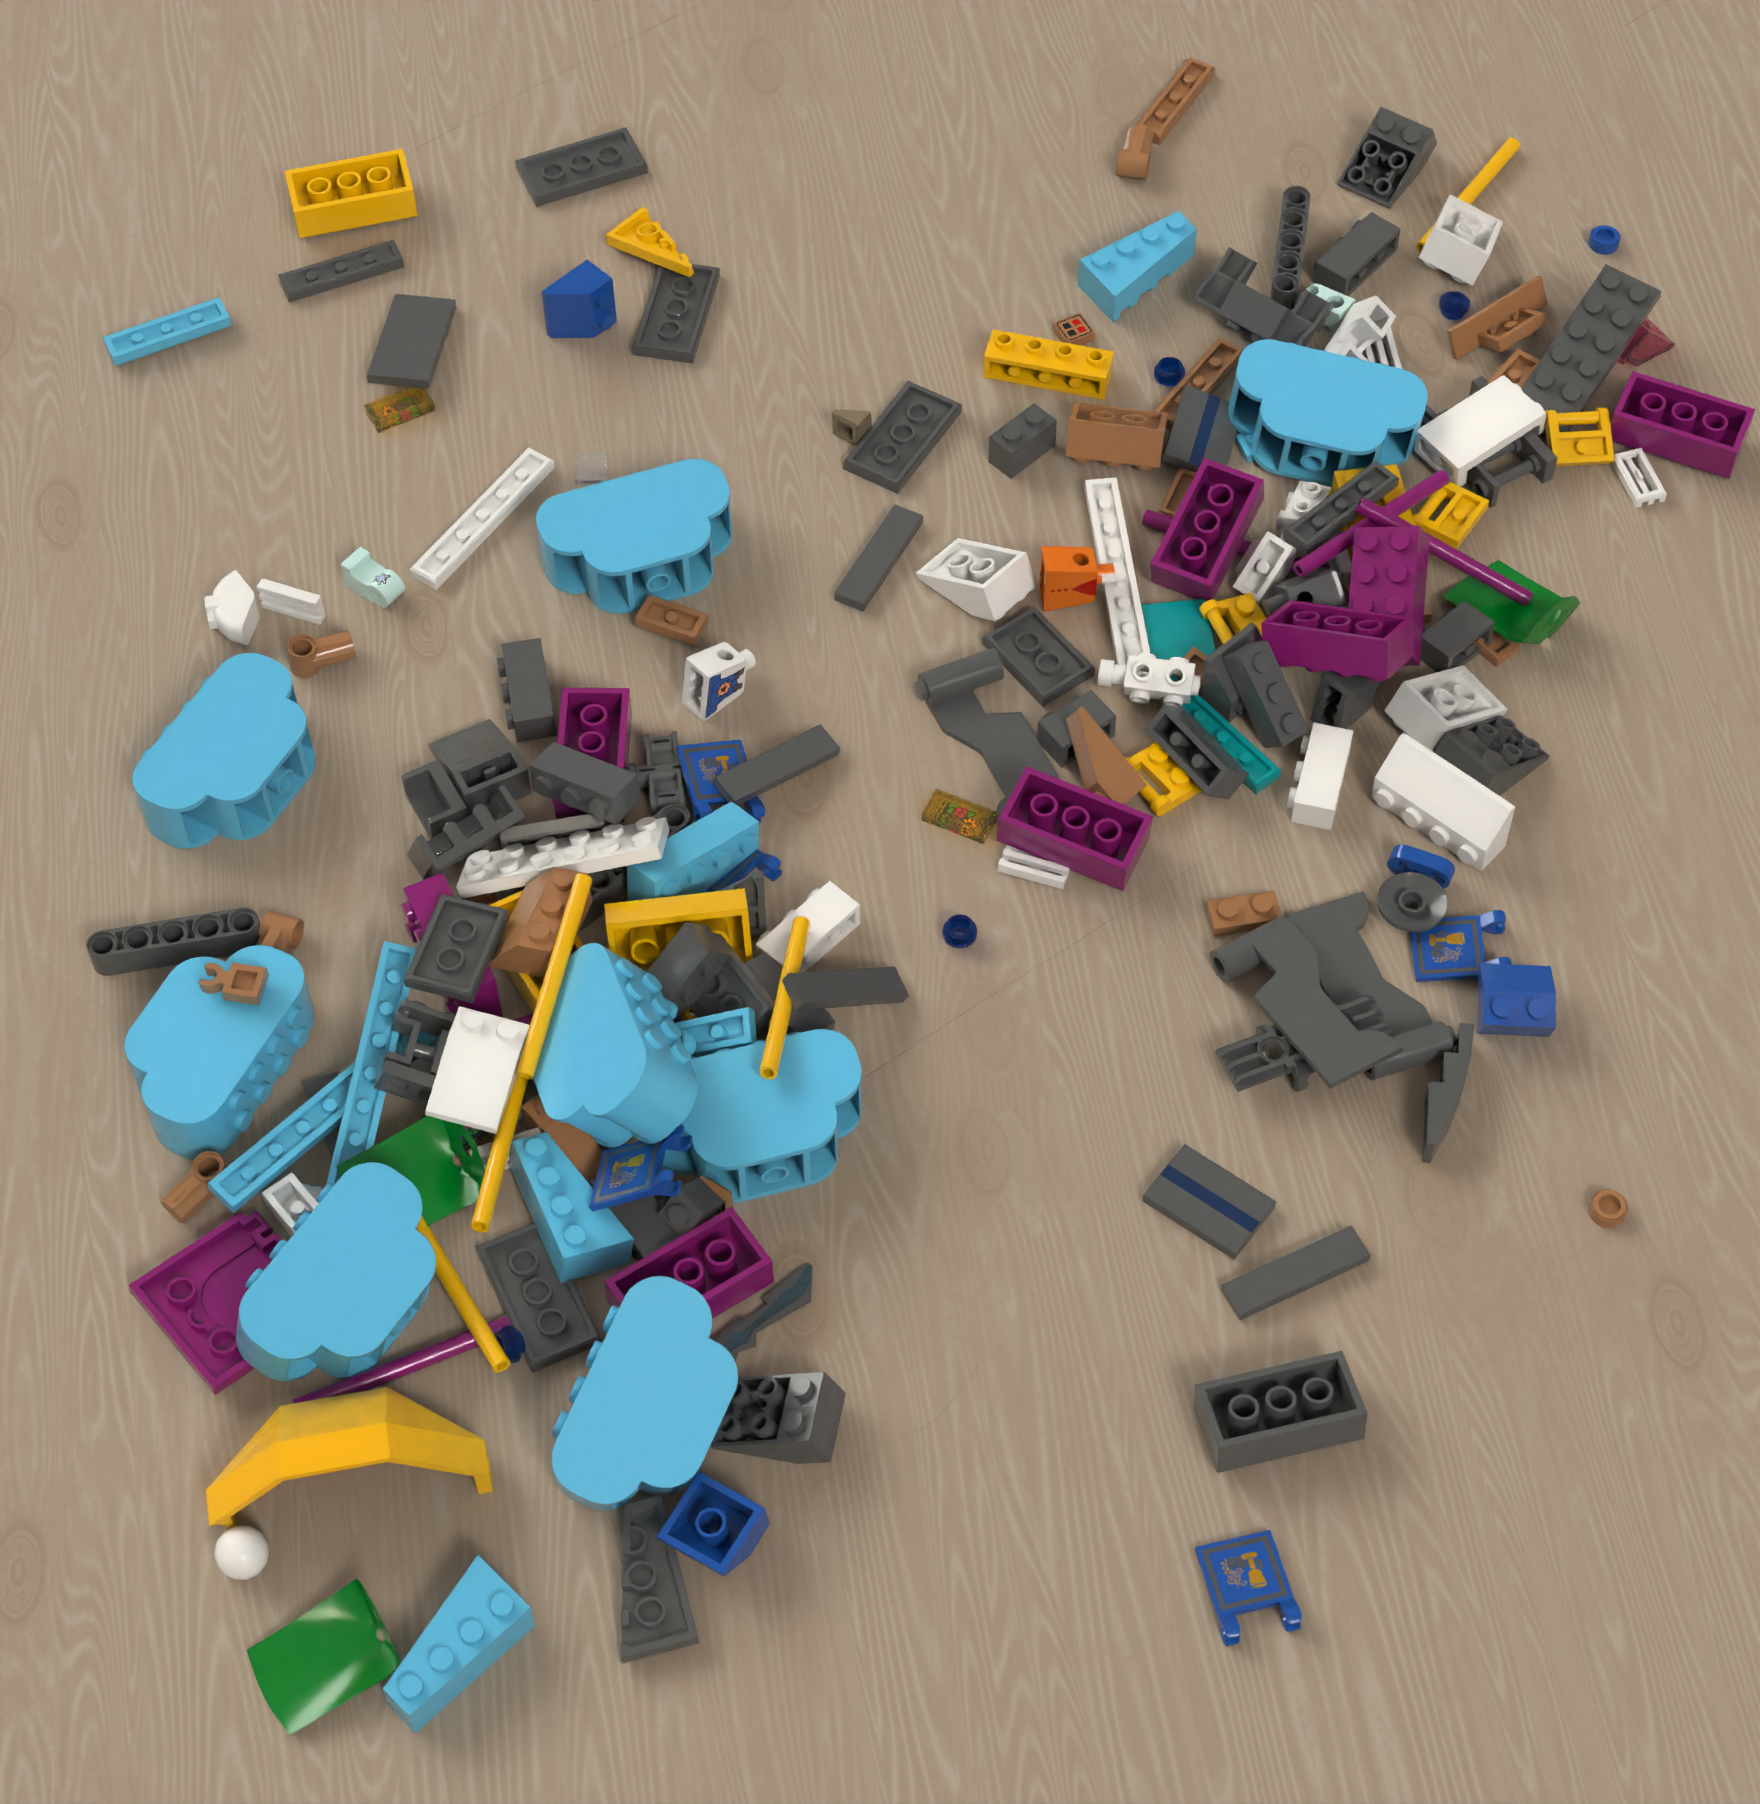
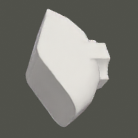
M234 570L221 579L213 590V595L205 596V608L210 630L218 629L230 641L248 645L260 618L254 592L240 574Z

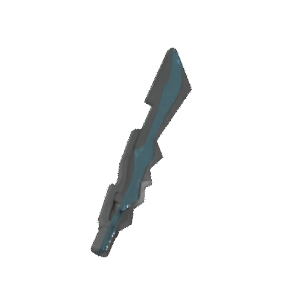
M804 1264L762 1298V1301L766 1304L748 1319L739 1317L715 1339L716 1342L720 1343L730 1352L735 1362L739 1352L756 1346L757 1332L811 1302L812 1265Z

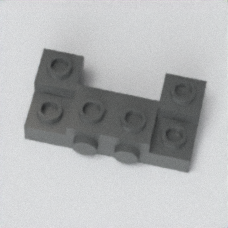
M1229 247L1216 268L1202 281L1193 299L1225 316L1227 319L1224 324L1239 332H1241L1243 327L1250 330L1252 334L1249 338L1255 341L1271 339L1307 347L1315 331L1320 332L1334 305L1305 289L1292 310L1246 285L1257 262Z

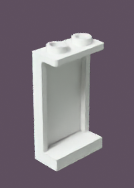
M1502 375L1419 428L1415 439L1414 451L1436 471L1444 470L1448 474L1450 482L1461 487L1466 483L1467 471L1530 430H1533L1536 435L1541 434L1544 431L1546 412L1539 403L1530 399L1519 385L1512 383L1507 377Z

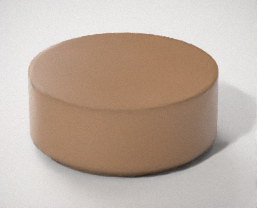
M1610 1189L1600 1190L1595 1193L1589 1205L1591 1219L1599 1226L1605 1228L1619 1226L1624 1221L1628 1211V1204L1624 1196Z

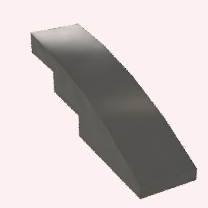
M1459 1023L1455 1053L1444 1052L1440 1068V1082L1429 1081L1424 1103L1423 1162L1430 1163L1448 1133L1459 1106L1471 1058L1474 1024Z

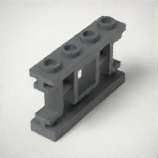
M403 999L394 1013L390 1030L407 1035L402 1055L387 1051L381 1063V1070L376 1077L374 1088L427 1106L448 1034L456 1014L429 1008L419 1001ZM419 1031L438 1036L435 1046L431 1047L417 1042ZM413 1056L430 1061L428 1073L409 1067ZM522 1108L520 1109L517 1124L522 1118Z

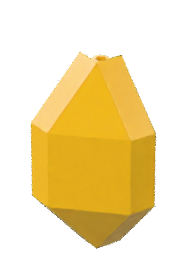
M388 1387L283 1405L273 1413L206 1489L209 1526L217 1524L219 1526L226 1525L228 1530L238 1525V1511L285 1480L385 1462L474 1476L478 1494L492 1492L493 1484L485 1440Z

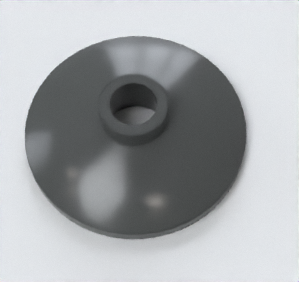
M1404 872L1390 877L1382 884L1378 892L1377 905L1382 917L1392 926L1407 932H1422L1434 928L1443 920L1447 911L1448 900L1444 889L1431 877L1416 872Z

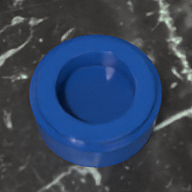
M1601 225L1592 229L1588 244L1594 252L1608 255L1617 251L1621 236L1615 228Z

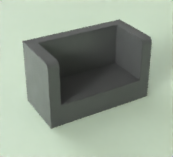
M439 760L401 776L405 796L430 839L442 833L446 823L455 822L457 824L468 817L466 805Z

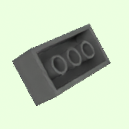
M1343 1351L1195 1384L1194 1411L1217 1473L1364 1439L1367 1411Z

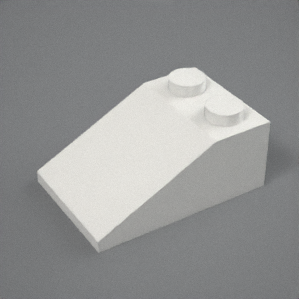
M1449 194L1418 258L1422 259L1432 269H1441L1449 273L1455 281L1463 284L1468 283L1473 286L1491 254L1503 221Z
M957 538L916 572L919 580L970 615L992 621L1003 617L1006 611L1017 602L1023 600L1037 586L1026 552Z
M1462 665L1403 681L1384 711L1393 719L1394 724L1399 729L1434 752L1445 733L1499 715L1503 716L1508 709Z
M459 1006L448 1034L425 1115L496 1134L517 1079L515 1073L530 1025Z

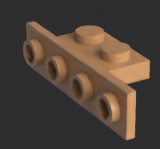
M1534 277L1449 329L1447 334L1453 359H1459L1478 346H1483L1496 352L1509 350L1513 344L1533 335L1537 329L1546 324L1544 313L1537 311L1547 305L1542 277Z

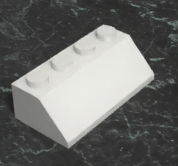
M1404 732L1399 736L1375 776L1371 798L1380 807L1390 810L1402 818L1407 825L1417 828L1429 836L1435 844L1445 847L1457 855L1463 863L1472 865L1480 872L1506 847L1515 810L1514 805Z

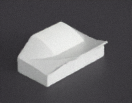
M1267 531L1263 539L1253 540L1235 569L1237 580L1232 587L1243 594L1252 593L1256 602L1262 605V601L1269 599L1275 594L1273 586L1284 580L1293 565L1297 549Z
M291 1172L263 1191L262 1197L276 1220L292 1237L296 1232L293 1230V1226L305 1211H308L310 1214L319 1204L316 1199L323 1189L321 1186H310L301 1183Z

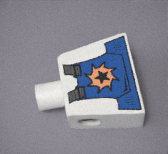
M721 642L687 657L681 703L703 722L742 694L746 671L756 665L754 655L747 649L738 652L728 643Z

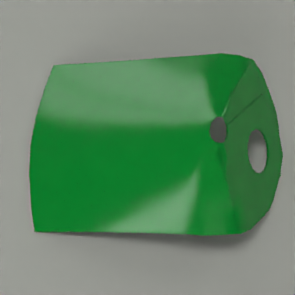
M1500 560L1487 567L1533 592V596L1527 606H1522L1471 576L1458 583L1442 596L1455 606L1466 601L1494 621L1493 630L1509 641L1525 644H1541L1543 640L1550 638L1580 605V601L1576 596L1561 597Z
M430 1116L423 1117L391 1137L336 1166L340 1178L350 1168L362 1163H381L395 1169L417 1188L422 1200L421 1216L427 1226L475 1203L478 1200L485 1173L484 1164L476 1142L465 1126ZM461 1136L469 1143L472 1157H469L461 1143ZM455 1154L461 1160V1167H457L453 1163L452 1159Z
M354 1579L308 1612L247 1650L257 1683L267 1704L290 1735L384 1680L400 1664L388 1632L372 1600L358 1579ZM378 1628L384 1636V1641H379L376 1637Z

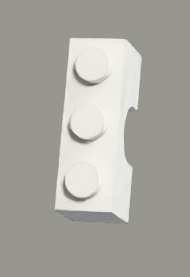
M1376 295L1352 304L1326 346L1325 351L1368 361L1362 352L1375 341L1384 338L1396 315Z

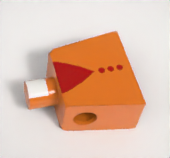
M1041 546L1038 587L1043 611L1091 603L1096 598L1097 584L1115 582L1114 564H1096L1094 550L1090 547Z

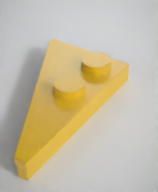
M641 207L606 234L607 245L687 277L694 274L689 258L685 253L680 254L677 251L674 240L666 231L661 229V225L657 221L653 222L649 218L648 210L645 207Z

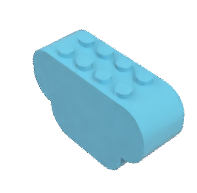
M1264 339L1249 344L1240 355L1228 414L1231 423L1239 432L1246 436L1247 434L1254 435L1251 446L1252 454L1255 461L1263 469L1273 474L1332 487L1334 471L1366 468L1375 460L1382 466L1400 465L1407 461L1415 446L1417 431L1421 426L1426 409L1428 393L1421 379L1404 369L1369 362L1356 357L1334 354L1325 350L1299 346L1294 343ZM1265 439L1263 443L1258 444L1259 441Z
M687 459L665 464L657 468L635 472L631 475L557 494L547 499L539 507L536 514L542 566L548 581L556 589L565 593H588L591 602L597 608L613 614H624L640 610L648 595L672 601L702 591L709 585L714 576L713 557L724 552L730 545L733 537L728 482L718 466L702 459Z
M243 653L227 659L211 677L204 680L201 689L191 700L184 704L181 713L171 724H168L163 729L160 738L155 744L143 753L141 760L134 769L132 781L146 826L154 837L171 846L185 849L205 845L218 834L232 840L255 838L266 832L309 780L316 767V757L306 716L297 703L292 678L288 669L280 662L257 653Z
M598 943L583 945L569 957L533 1079L544 1110L550 1118L561 1123L567 1122L591 1135L600 1145L607 1148H615L627 1142L632 1136L644 1143H657L669 1136L686 1119L695 1103L698 1082L690 1062L691 1055L681 1041V1031L671 1017L672 1009L664 1000L661 992L662 985L654 975Z
M254 945L235 952L226 962L213 957L188 959L170 972L128 1031L124 1044L125 1053L156 1136L166 1149L192 1160L206 1151H214L220 1155L232 1146L241 1131L244 1132L249 1128L253 1114L258 1106L268 1100L273 1084L279 1076H283L287 1072L291 1058L297 1049L302 1048L306 1044L314 1023L315 1012L303 968L293 956L270 946ZM232 962L267 968L269 977L259 1006L226 1001L223 999L222 991L215 994H207L201 991L200 979L210 981L215 978L214 976L207 975L205 965L215 963L225 971L230 970Z
M815 1029L802 1033L792 1032L787 1034L778 1074L772 1080L764 1079L759 1074L766 1043L765 1040H758L750 1045L735 1049H720L714 1054L697 1058L691 1057L690 1062L697 1077L698 1091L690 1113L681 1123L685 1128L682 1137L688 1135L693 1137L691 1147L686 1151L666 1150L662 1168L671 1169L675 1174H695L696 1178L701 1176L708 1178L732 1191L733 1203L809 1186L827 1178L833 1172L838 1162V1139L852 1132L862 1116L861 1065L856 1049L847 1037L828 1029Z
M362 1163L346 1171L335 1185L328 1183L318 1195L316 1201L319 1204L310 1214L308 1211H305L293 1226V1230L296 1232L289 1241L286 1242L282 1239L271 1252L269 1258L272 1261L264 1271L258 1268L247 1281L245 1287L248 1290L244 1294L239 1307L236 1343L240 1354L246 1362L265 1376L278 1381H294L307 1376L317 1367L332 1377L346 1379L372 1369L424 1305L429 1293L430 1282L435 1273L436 1256L428 1239L416 1230L422 1215L421 1196L415 1185L395 1169L381 1163Z
M654 1276L643 1279L627 1292L620 1307L612 1305L603 1324L602 1331L607 1333L603 1343L597 1340L594 1342L585 1365L590 1370L586 1378L578 1376L569 1395V1402L574 1404L569 1414L564 1411L561 1412L553 1428L552 1437L556 1438L551 1462L554 1481L565 1496L588 1508L600 1511L617 1509L629 1502L639 1488L652 1494L668 1495L688 1486L695 1478L736 1391L738 1371L734 1358L724 1346L709 1338L712 1329V1315L708 1303L697 1290L669 1277Z

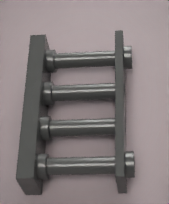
M1483 376L1472 380L1469 396L1490 383ZM1426 404L1420 428L1449 409L1436 414ZM1530 430L1468 470L1466 482L1473 488L1475 494L1489 500L1488 506L1492 508L1496 506L1499 487L1527 473L1534 474L1542 484L1553 479L1557 456L1533 430ZM1509 452L1515 453L1522 461L1493 476L1483 466Z

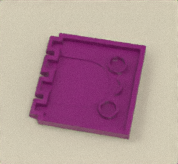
M254 1211L247 1216H244L242 1212L238 1213L129 1284L130 1293L214 1395L255 1369L246 1362L237 1347L236 1329L239 1307L244 1294L248 1290L245 1287L247 1281L258 1268L264 1271L272 1261L269 1258L271 1252L282 1240L277 1233L272 1234V1227L258 1211Z

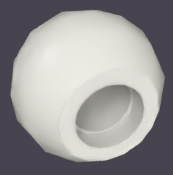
M236 1525L225 1530L216 1542L214 1555L216 1565L220 1571L234 1580H248L259 1575L267 1564L269 1557L267 1539L259 1530L249 1525Z

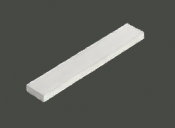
M528 447L410 568L411 577L437 590L555 468L554 461Z

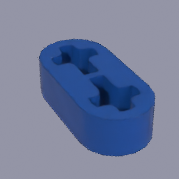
M1404 844L1394 846L1387 861L1388 868L1394 874L1404 872L1421 873L1437 881L1443 889L1449 886L1455 873V866L1448 859Z

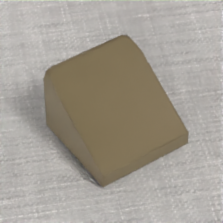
M835 409L832 412L833 434L855 446L872 426V416L869 411Z

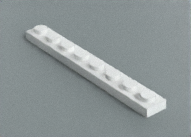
M1117 477L1085 480L1084 489L1098 564L1113 563L1115 569V582L1102 584L1116 663L1127 666L1128 655L1136 656L1137 653H1150ZM1137 671V675L1140 677H1146L1149 672Z

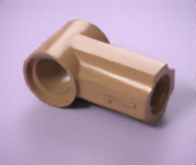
M1136 124L1135 127L1129 128L1124 149H1120L1116 176L1147 179L1150 151L1154 138V132L1147 125Z
M348 630L318 638L300 634L292 637L287 643L290 670L295 676L300 678H309L315 675L322 666L356 658L352 638Z
M268 910L260 923L259 940L256 945L270 946L285 953H288L290 949H296L304 933L303 919Z
M206 1151L196 1156L192 1162V1170L160 1200L162 1206L178 1222L185 1224L212 1197H216L208 1190V1182L227 1167L221 1155L214 1151ZM218 1171L215 1175L206 1177L208 1173Z

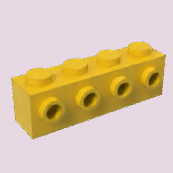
M993 329L984 354L983 377L1105 400L1113 374L1114 351Z

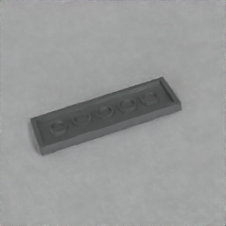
M1606 264L1521 388L1522 391L1534 402L1539 403L1544 411L1555 410L1557 413L1583 412L1661 297V290ZM1560 425L1559 432H1570L1574 425ZM1544 429V431L1540 434V435H1542V436H1544V437H1546L1545 429Z

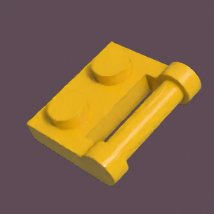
M1606 407L1596 408L1594 411L1557 413L1555 410H1545L1544 429L1547 447L1557 456L1555 467L1611 464L1615 461L1610 416ZM1595 424L1597 427V431L1559 432L1560 425Z
M1449 482V484L1433 493L1418 513L1412 514L1415 526H1420L1423 531L1458 549L1488 509L1489 500ZM1451 499L1435 522L1429 519L1443 500Z
M1252 593L1221 601L1211 599L1204 602L1199 608L1202 616L1210 621L1223 644L1231 639L1233 634L1222 616H1225L1235 635L1252 622L1262 636L1261 623L1267 618Z
M1154 742L1130 758L1125 757L1136 772L1141 769L1164 793L1160 795L1140 775L1147 785L1139 793L1151 804L1150 809L1158 817L1202 791L1157 742Z

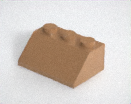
M1074 402L1068 424L1065 457H1072L1073 461L1079 463H1089L1091 460L1104 461L1105 465L1112 467L1130 464L1135 465V468L1145 471L1153 470L1154 467L1160 468L1168 413Z
M553 867L526 884L503 931L489 966L545 977L575 875L588 874ZM589 890L577 934L593 902L591 890Z

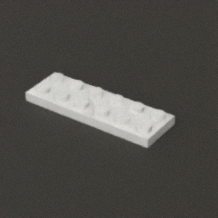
M645 817L634 824L624 826L619 823L617 825L611 824L595 832L589 833L587 830H580L565 838L546 837L540 839L535 844L523 846L520 843H516L500 851H477L466 860L456 886L459 897L462 899L523 887L553 867L588 874L662 859L670 830L666 817L659 819Z

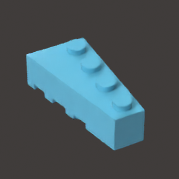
M1180 211L1175 212L1079 259L1078 286L1112 322H1115L1125 308L1133 307L1143 293L1147 290L1151 292L1158 286L1160 279L1165 275L1170 276L1195 255L1197 229Z
M731 801L667 838L662 859L627 866L628 901L705 893L709 887L759 848V821Z
M545 1132L512 1141L509 1167L533 1222L536 1224L537 1231L560 1283L630 1264L634 1238L609 1208L592 1211L589 1208L593 1188L551 1136Z
M477 1555L383 1688L389 1707L415 1734L535 1626L531 1607L479 1555Z

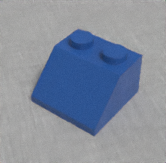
M588 259L541 291L546 332L550 338H595L603 331L610 329L617 322L613 279Z
M1478 964L1477 1034L1549 1037L1556 1029V990L1551 966Z
M698 1472L660 1530L657 1539L724 1577L751 1555L770 1522L764 1507L707 1475Z

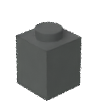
M697 1177L681 1186L679 1194L671 1196L658 1215L682 1236L713 1218L725 1201L703 1180Z

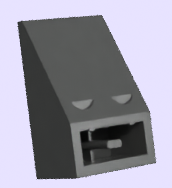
M1380 107L1337 185L1390 209L1424 168L1437 145L1433 129Z
M1501 715L1445 733L1434 751L1435 754L1499 796L1548 760L1550 756L1541 749L1537 741L1525 736L1516 728L1514 722Z
M490 719L428 744L435 759L439 760L466 805L468 816L472 814L477 804L488 805L497 789L502 785L506 786L514 800L532 794L526 765L515 746Z
M825 1372L738 1377L736 1391L710 1447L715 1450L795 1464L831 1462L846 1393Z

